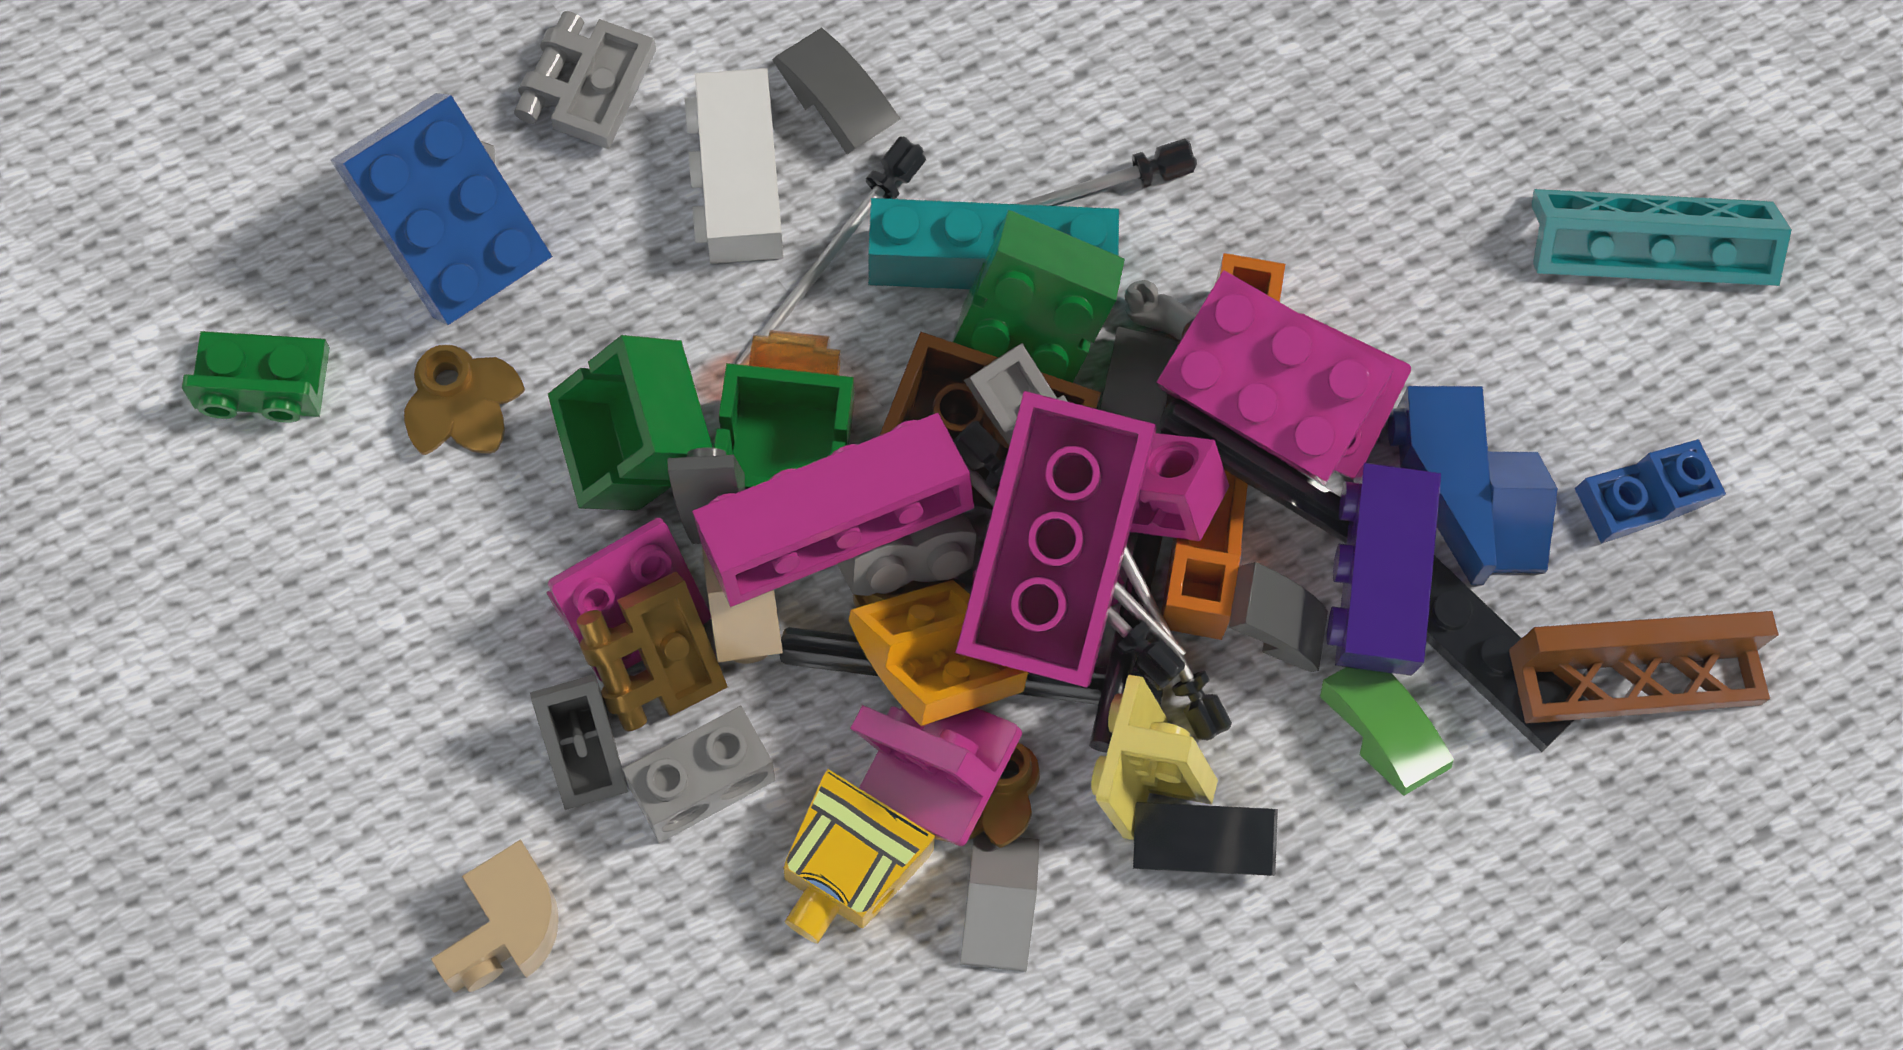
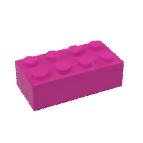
M1027 391L1023 392L956 653L1083 687L1090 685L1156 433L1155 424Z

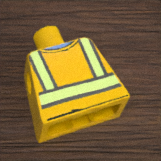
M827 769L783 867L785 880L803 891L784 922L799 935L814 943H819L837 913L860 928L866 927L927 861L934 851L935 835Z

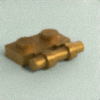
M677 571L618 599V604L626 622L615 628L607 627L604 617L599 610L587 611L577 619V625L583 636L580 642L582 653L587 664L597 668L604 684L601 690L603 701L608 712L617 714L625 731H634L646 724L647 717L642 705L656 698H659L662 707L668 715L672 716L728 688L686 583ZM638 650L647 670L631 676L628 675L621 658Z

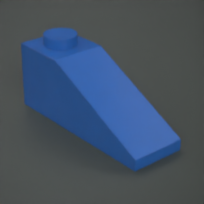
M1407 386L1398 407L1393 408L1388 417L1390 446H1399L1401 468L1441 473L1437 529L1470 584L1484 585L1496 568L1497 561L1483 386Z

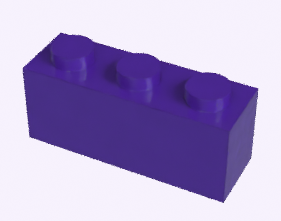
M1363 463L1353 482H1344L1340 498L1339 519L1349 521L1347 544H1338L1333 565V582L1343 583L1341 607H1331L1326 636L1327 645L1337 646L1335 666L1412 676L1424 664L1441 473Z

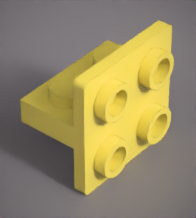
M1128 675L1123 694L1117 693L1112 700L1108 717V727L1112 737L1107 755L1099 756L1095 763L1091 781L1092 793L1096 796L1097 803L1121 836L1134 840L1136 802L1147 803L1149 793L1212 805L1218 783L1217 777L1194 738L1190 736L1186 729L1167 723L1166 715L1143 677Z

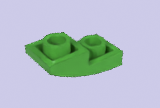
M1345 667L1323 679L1320 698L1363 737L1359 755L1403 796L1452 768L1454 759L1441 736L1419 704L1392 673Z

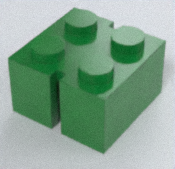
M1008 210L988 251L985 263L983 262L963 303L952 342L998 358L1014 347L1023 344L1040 372L1073 383L1089 353L1091 342H1095L1116 302L1125 259Z
M620 335L588 361L589 368H579L548 393L579 509L640 510L671 488L668 458L687 457V452L696 448H713L682 340Z
M726 363L719 410L720 429L717 428L714 448L724 450L726 455L735 456L745 474V490L770 480L775 474L783 470L801 468L826 458L837 449L849 445L854 412V377Z

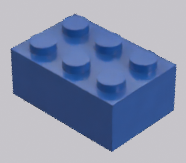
M433 94L330 160L432 317L444 324L450 325L553 257L452 95Z

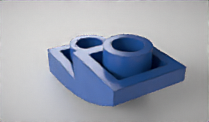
M1699 439L1650 452L1637 464L1587 477L1574 488L1601 544L1682 516L1715 502L1726 495Z

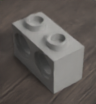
M741 705L622 768L629 789L659 843L775 781L773 761Z

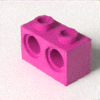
M1155 433L1130 532L1201 541L1229 488L1215 440Z

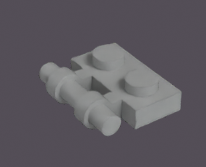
M564 11L556 27L547 29L540 44L543 53L535 70L525 74L518 88L521 98L514 110V114L520 120L534 124L543 107L554 106L556 108L551 116L553 130L609 149L656 52L655 39L601 19L598 20L590 38L579 35L584 25L583 19L573 12ZM577 62L568 83L557 79L565 63Z

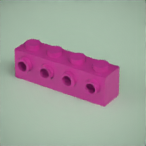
M936 413L918 421L910 420L903 422L891 432L861 444L843 446L834 451L830 456L801 468L783 470L775 474L770 480L736 494L728 493L718 496L708 505L692 512L702 547L728 604L732 607L974 508L970 472L939 413Z

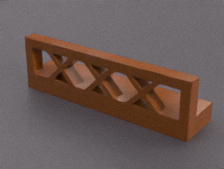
M1773 611L1541 626L1531 629L1509 649L1525 723L1763 705L1770 700V695L1758 650L1776 638L1779 633ZM1717 659H1738L1745 689L1731 690L1709 673ZM1694 661H1703V663L1699 666ZM1670 663L1691 679L1683 693L1672 694L1650 677L1658 664ZM1635 665H1645L1643 670H1640ZM1611 667L1633 684L1624 698H1612L1591 682L1600 668ZM1578 669H1587L1583 675L1577 671ZM1552 671L1574 688L1565 702L1542 703L1536 677L1537 672ZM1699 687H1702L1706 692H1696V691L1698 690ZM1640 691H1643L1645 694L1648 695L1637 697ZM1581 695L1588 699L1586 701H1578Z

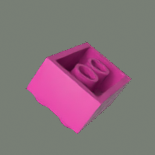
M1223 270L1157 380V384L1162 391L1176 399L1183 400L1271 455L1326 486L1389 381L1394 368Z

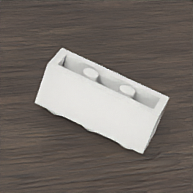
M768 68L694 73L696 97H685V112L688 134L699 133L700 151L689 152V166L692 188H703L704 206H693L696 243H708L710 264L782 259L784 257Z

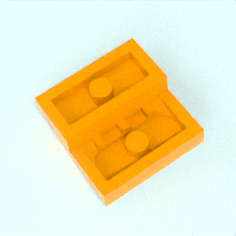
M954 580L850 610L848 621L867 659L891 694L920 726L1022 693L1028 675L1026 671L956 653L971 595Z

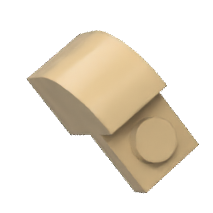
M520 839L462 876L490 921L431 958L444 982L454 993L463 987H466L469 992H473L488 985L504 971L500 963L511 956L527 978L542 965L553 948L559 922L556 900L542 872Z

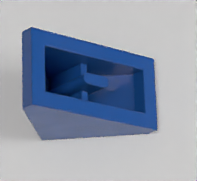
M1488 451L1497 566L1492 573H1546L1549 563L1558 488L1538 452Z

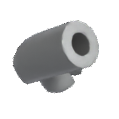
M1136 281L1130 284L1125 291L1124 297L1127 302L1125 311L1135 324L1171 334L1179 341L1183 339L1196 317L1195 313L1173 297L1158 294V288L1150 281Z

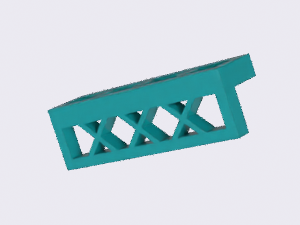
M1534 189L1532 197V209L1539 222L1533 265L1537 273L1780 286L1792 229L1773 201Z

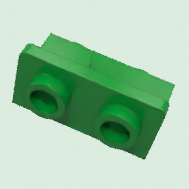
M200 331L194 374L183 375L181 388L194 409H198L200 413L213 418L230 419L236 417L237 412L261 413L267 419L283 423L297 422L300 420V416L320 417L330 347L326 339Z

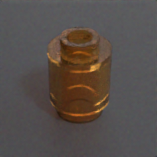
M770 330L768 336L755 334L753 336L749 366L839 375L841 350L830 349V336Z

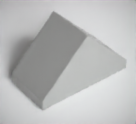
M980 833L973 838L960 965L1027 971L1037 894L1040 839L1018 837L1008 845L999 848L990 841L985 833Z

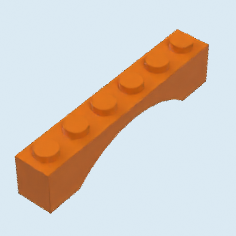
M1223 253L1216 282L1223 270L1280 302L1286 264ZM1227 471L1225 473L1229 488L1201 541L1173 538L1161 611L1170 631L1222 640L1229 624L1241 557L1248 484Z

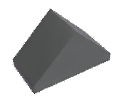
M595 674L530 692L531 701L564 810L629 792L607 709Z

